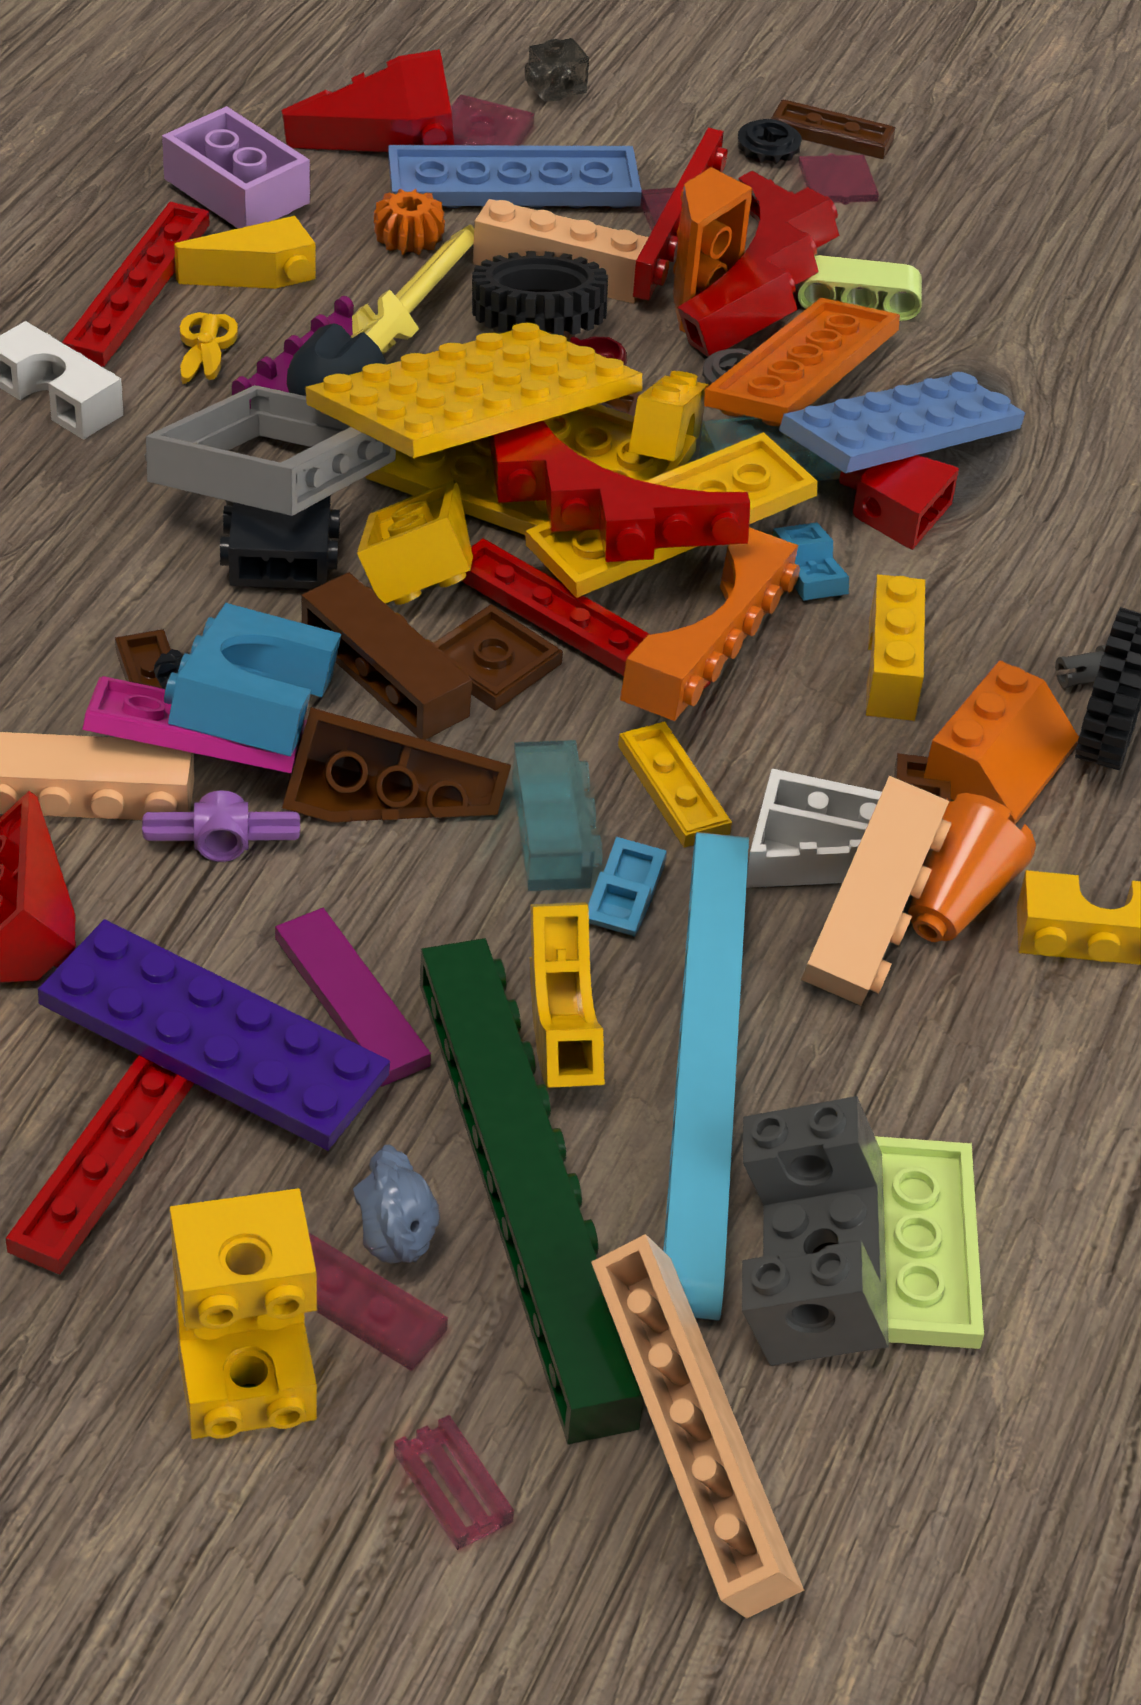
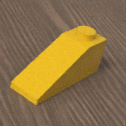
M296 216L174 243L175 274L178 284L277 289L316 279V243Z

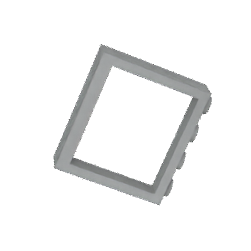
M254 385L147 435L146 454L144 456L147 462V482L293 516L395 461L396 449L308 406L306 396ZM259 435L310 447L281 463L228 451Z

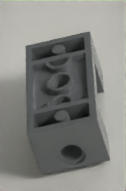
M858 1096L744 1116L743 1164L763 1203V1257L742 1260V1312L770 1366L889 1347L882 1152ZM828 1242L837 1243L825 1246V1249L817 1253H812L821 1244Z

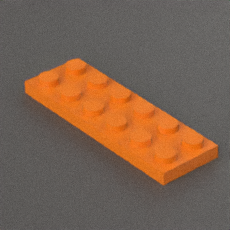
M819 298L705 388L704 406L719 409L727 416L738 417L745 415L762 419L763 423L770 426H780L784 414L803 410L805 407L813 404L899 331L900 314Z

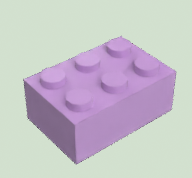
M227 106L162 135L164 179L237 228L276 220L310 203V160Z

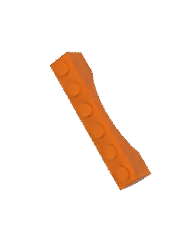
M749 527L748 544H733L727 547L720 589L726 602L713 614L692 625L669 632L648 635L626 660L620 700L673 721L681 715L688 705L695 706L700 699L704 686L709 681L715 682L725 661L728 658L734 659L738 655L743 640L748 635L754 636L764 615L766 613L772 614L778 606L781 595L785 591L790 593L793 590L800 572V566L795 564L798 545Z

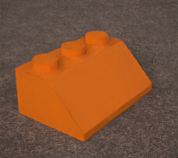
M712 167L685 183L681 192L682 209L680 225L677 230V257L673 267L675 275L673 298L679 330L684 333L685 330L677 307L707 289L728 272L745 253L752 188Z
M999 660L932 740L924 778L951 781L950 799L952 800L956 798L957 794L970 793L985 796L1004 805L1012 811L1009 820L1016 825L1076 748L1079 736L1045 680L1025 672L1019 667Z

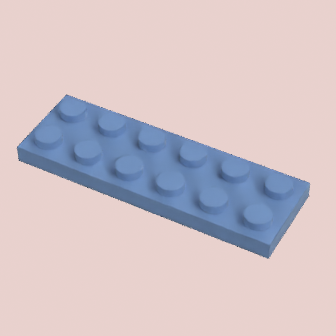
M388 145L391 193L397 194L399 189L405 192H412L414 189H417L420 194L432 193L433 199L442 202V206L448 208L485 206L488 199L506 200L514 205L528 206L530 208H542L544 206H569L571 208L610 206L612 208H624L627 206H640L642 191L633 146Z
M954 372L952 375L945 377L928 378L919 383L898 385L893 389L868 392L863 396L838 399L833 403L807 406L803 410L786 413L783 415L779 431L844 473H849L1020 429L1025 412L1010 404L1011 400L1007 396L991 392L977 384L978 381L974 376L964 372Z

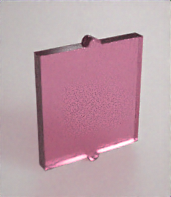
M830 153L828 156H799L798 164L806 187L824 196H828L833 203L841 202L847 205L849 202L878 201L879 193L864 155L836 156Z

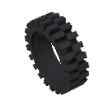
M526 251V256H520L515 252L508 253V259L501 255L493 257V261L486 259L481 262V266L477 265L474 268V272H472V314L476 316V320L479 323L485 322V327L490 329L498 327V332L511 331L512 327L519 323L537 324L539 329L545 332L563 336L564 331L575 335L581 333V329L586 331L594 329V324L600 325L603 323V319H606L608 275H606L604 268H599V264L595 262L588 263L586 258L579 257L572 260V255L565 253L560 257H554V252L545 251L544 256H536V251Z
M1122 607L1117 612L1106 643L1104 655L1101 658L1075 752V758L1119 771L1141 709V613Z

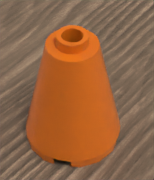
M970 793L957 794L954 801L948 803L942 819L951 822V826L940 851L928 850L922 865L932 870L920 898L912 896L908 915L912 916L910 921L919 936L931 942L953 940L1029 865L1035 853L1036 842L1032 831L1026 824L1020 830L1009 820L1012 814L1010 809L985 796Z

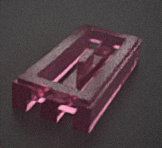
M450 1415L439 1419L438 1427L430 1430L428 1425L416 1430V1438L410 1441L406 1436L394 1441L395 1456L457 1550L513 1523L514 1509ZM444 1443L492 1514L491 1516L487 1515L441 1444ZM427 1453L445 1480V1484L473 1522V1525L465 1527L419 1455Z

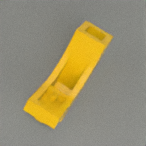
M586 902L530 904L532 957H529L531 1000L538 1062L543 1081L548 1088L605 1085L603 1027L596 1019L591 989L588 904Z

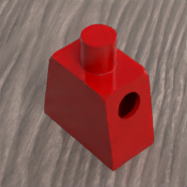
M915 455L849 473L841 471L839 482L856 490L853 513L857 519L913 550L952 505L959 468Z

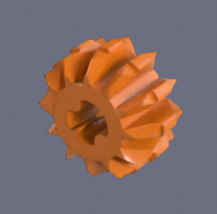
M399 189L397 194H384L383 200L376 202V210H374V232L376 233L377 241L385 244L386 250L398 249L402 255L406 252H414L420 255L422 249L434 250L436 243L442 241V236L445 232L442 202L433 199L432 193L420 194L417 189H414L412 192H405Z

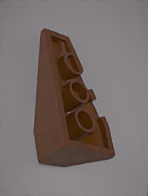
M308 707L282 808L329 822L497 815L511 765Z

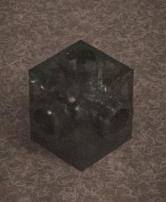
M573 38L564 40L551 39L543 44L529 46V62L525 64L524 69L527 84L533 87L543 101H559L564 97L587 93L589 57Z

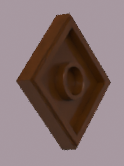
M492 604L434 642L438 650L457 667L463 668L470 679H472L471 695L494 711L560 666L563 658V651Z

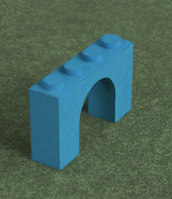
M225 603L216 618L209 617L207 619L203 635L195 637L191 653L183 655L178 673L172 672L168 679L164 694V703L171 704L168 724L291 757L302 735L310 694L322 697L332 679L341 634Z

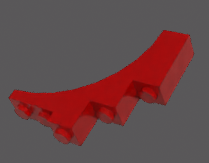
M750 171L738 178L740 182L752 188L749 214L759 222L758 228L745 253L728 272L707 289L677 307L691 346L709 357L715 352L730 348L798 310L793 293L796 291L795 285L819 272L814 257L817 254V248L840 236L835 221L838 218V212L835 204L828 196H824L809 187L794 194L792 191L785 190L771 179L768 180L754 171Z
M543 420L489 436L498 503L546 500L551 532L599 530L605 562L654 560L655 548L748 544L750 520L748 492H706L679 489L627 477L605 469L574 452L554 435Z

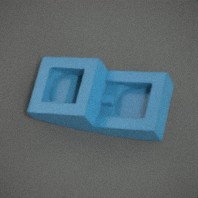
M818 522L773 528V536L798 545L795 564L800 566V572L794 587L803 600L849 594V576L833 558V539Z
M616 837L604 872L599 873L588 904L589 924L636 936L666 863L667 851Z

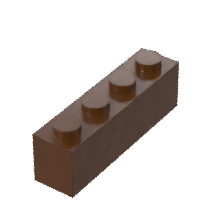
M350 572L301 595L302 623L340 633L341 639L335 663L418 738L426 740L470 717L472 679H470L467 672L453 664L438 650L431 640L425 639L407 623L400 613H395L378 598L372 588L363 585Z

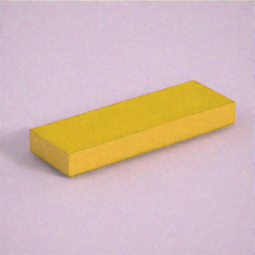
M665 721L619 733V749L683 848L694 845L696 832L730 835L732 821Z

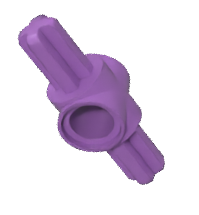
M221 790L210 792L203 796L199 802H195L194 812L145 813L142 818L143 838L147 841H194L195 850H198L205 858L217 862H226L238 858L244 850H248L249 840L298 839L300 836V816L297 812H249L248 802H244L239 795L233 792Z

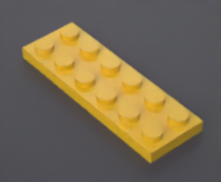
M764 432L644 481L671 488L706 492H748L750 499L749 524L817 496L818 483L811 474ZM549 521L525 530L526 546L576 598L698 547L655 548L654 560L605 562L599 530L551 532Z

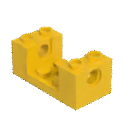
M300 1188L170 1206L178 1356L191 1439L204 1437L223 1439L243 1431L269 1427L287 1429L295 1427L302 1422L317 1420V1384L304 1317L305 1312L317 1311V1272ZM246 1384L258 1385L251 1388L241 1387Z

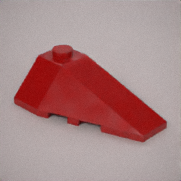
M440 49L398 56L386 62L387 68L367 77L364 72L351 78L352 84L334 92L324 90L282 109L286 145L291 148L378 152H388V145H454L452 111Z
M28 791L0 817V982L38 981L53 966L58 968L76 947V914L38 797L31 791Z

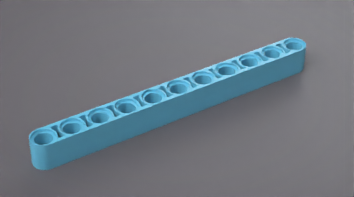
M696 832L691 871L663 1251L672 1259L694 1317L720 1320L725 1278L749 837Z

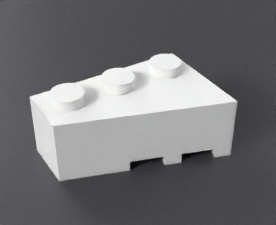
M771 769L750 850L746 888L843 883L882 792Z

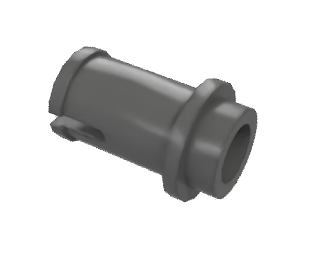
M1106 645L1096 647L1094 652L1058 657L1055 664L1056 671L1076 669L1074 673L1057 676L1061 687L1069 688L1073 685L1095 681Z

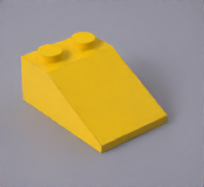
M456 480L368 515L357 555L374 592L385 604L394 601L395 605L408 603L422 594L421 589L437 583L441 588L454 585L467 576L465 572L471 570L473 555L460 489Z

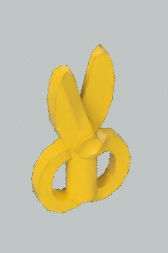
M202 312L189 314L181 321L179 326L181 341L185 345L192 347L185 354L180 365L182 384H186L194 377L202 363L206 379H215L221 370V350L233 345L238 338V324L234 318L226 314L214 315ZM201 324L199 333L193 334L190 332L193 326ZM219 327H223L228 331L222 337H217Z

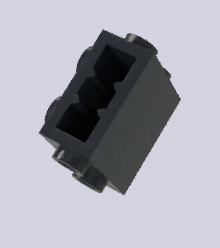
M331 495L293 516L233 502V506L224 505L223 534H228L230 537L221 536L220 566H229L230 586L314 589L327 583L328 570H337L338 541L330 540V538L339 539L340 510L331 509Z

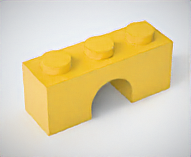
M671 371L670 376H663L639 395L628 452L675 461L683 453L686 434L697 437V439L700 436L705 408V388L709 384L697 382L698 376L695 374Z
M877 574L869 616L868 650H872L867 678L866 716L915 721L924 678L925 579Z
M1026 870L1017 903L1019 953L1141 965V881L1131 882L1124 907L1105 909L1091 904L1083 897L1079 886V875Z

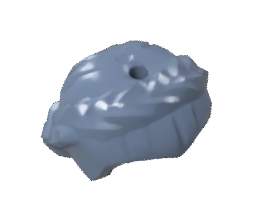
M384 1145L370 1160L371 1174L353 1188L356 1203L360 1206L362 1212L363 1245L371 1255L377 1257L382 1262L390 1264L417 1262L419 1257L429 1249V1241L435 1234V1228L439 1225V1204L424 1178L413 1170L407 1155L397 1151L394 1146Z

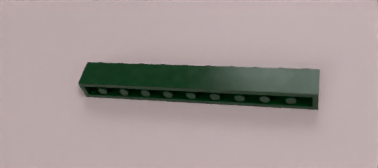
M486 938L421 948L420 988L567 1445L639 1430L642 1407L645 1402L591 1263L597 1259L596 1255L599 1249L597 1232L591 1219L583 1220L580 1211L582 1207L580 1183L575 1173L567 1174L564 1165L566 1161L564 1137L560 1128L552 1129L548 1118L551 1115V1106L545 1084L537 1085L533 1076L536 1071L533 1048L529 1041H521L519 1035L521 1019L515 999L507 1000L504 992L506 991L507 982L503 962L500 958L493 959Z

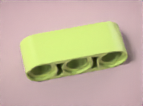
M819 255L814 256L819 272L798 283V301L805 309L819 298H826L900 314L899 321H905L914 318L922 307L921 274L915 267L907 264Z

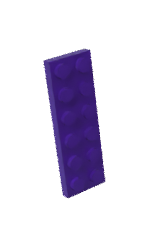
M105 919L38 988V1003L327 1151L334 1145L389 1076V1059Z

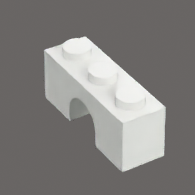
M27 321L0 335V388L18 400L37 391L49 390L51 420L83 440L123 416L121 378L111 371L104 369Z

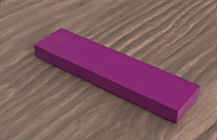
M324 907L275 926V940L346 1039L390 1060L389 1076L382 1083L381 1087L431 1066V1052Z

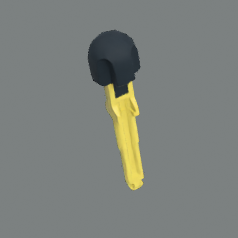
M469 224L452 235L396 295L391 290L383 293L378 299L377 315H375L368 304L359 308L352 316V336L342 326L335 323L319 327L294 354L287 372V388L289 393L306 396V387L322 383L326 376L333 374L351 375L362 372V368L369 364H385L386 360L383 354L396 344L393 338L408 340L419 330L410 313L474 244L473 225Z

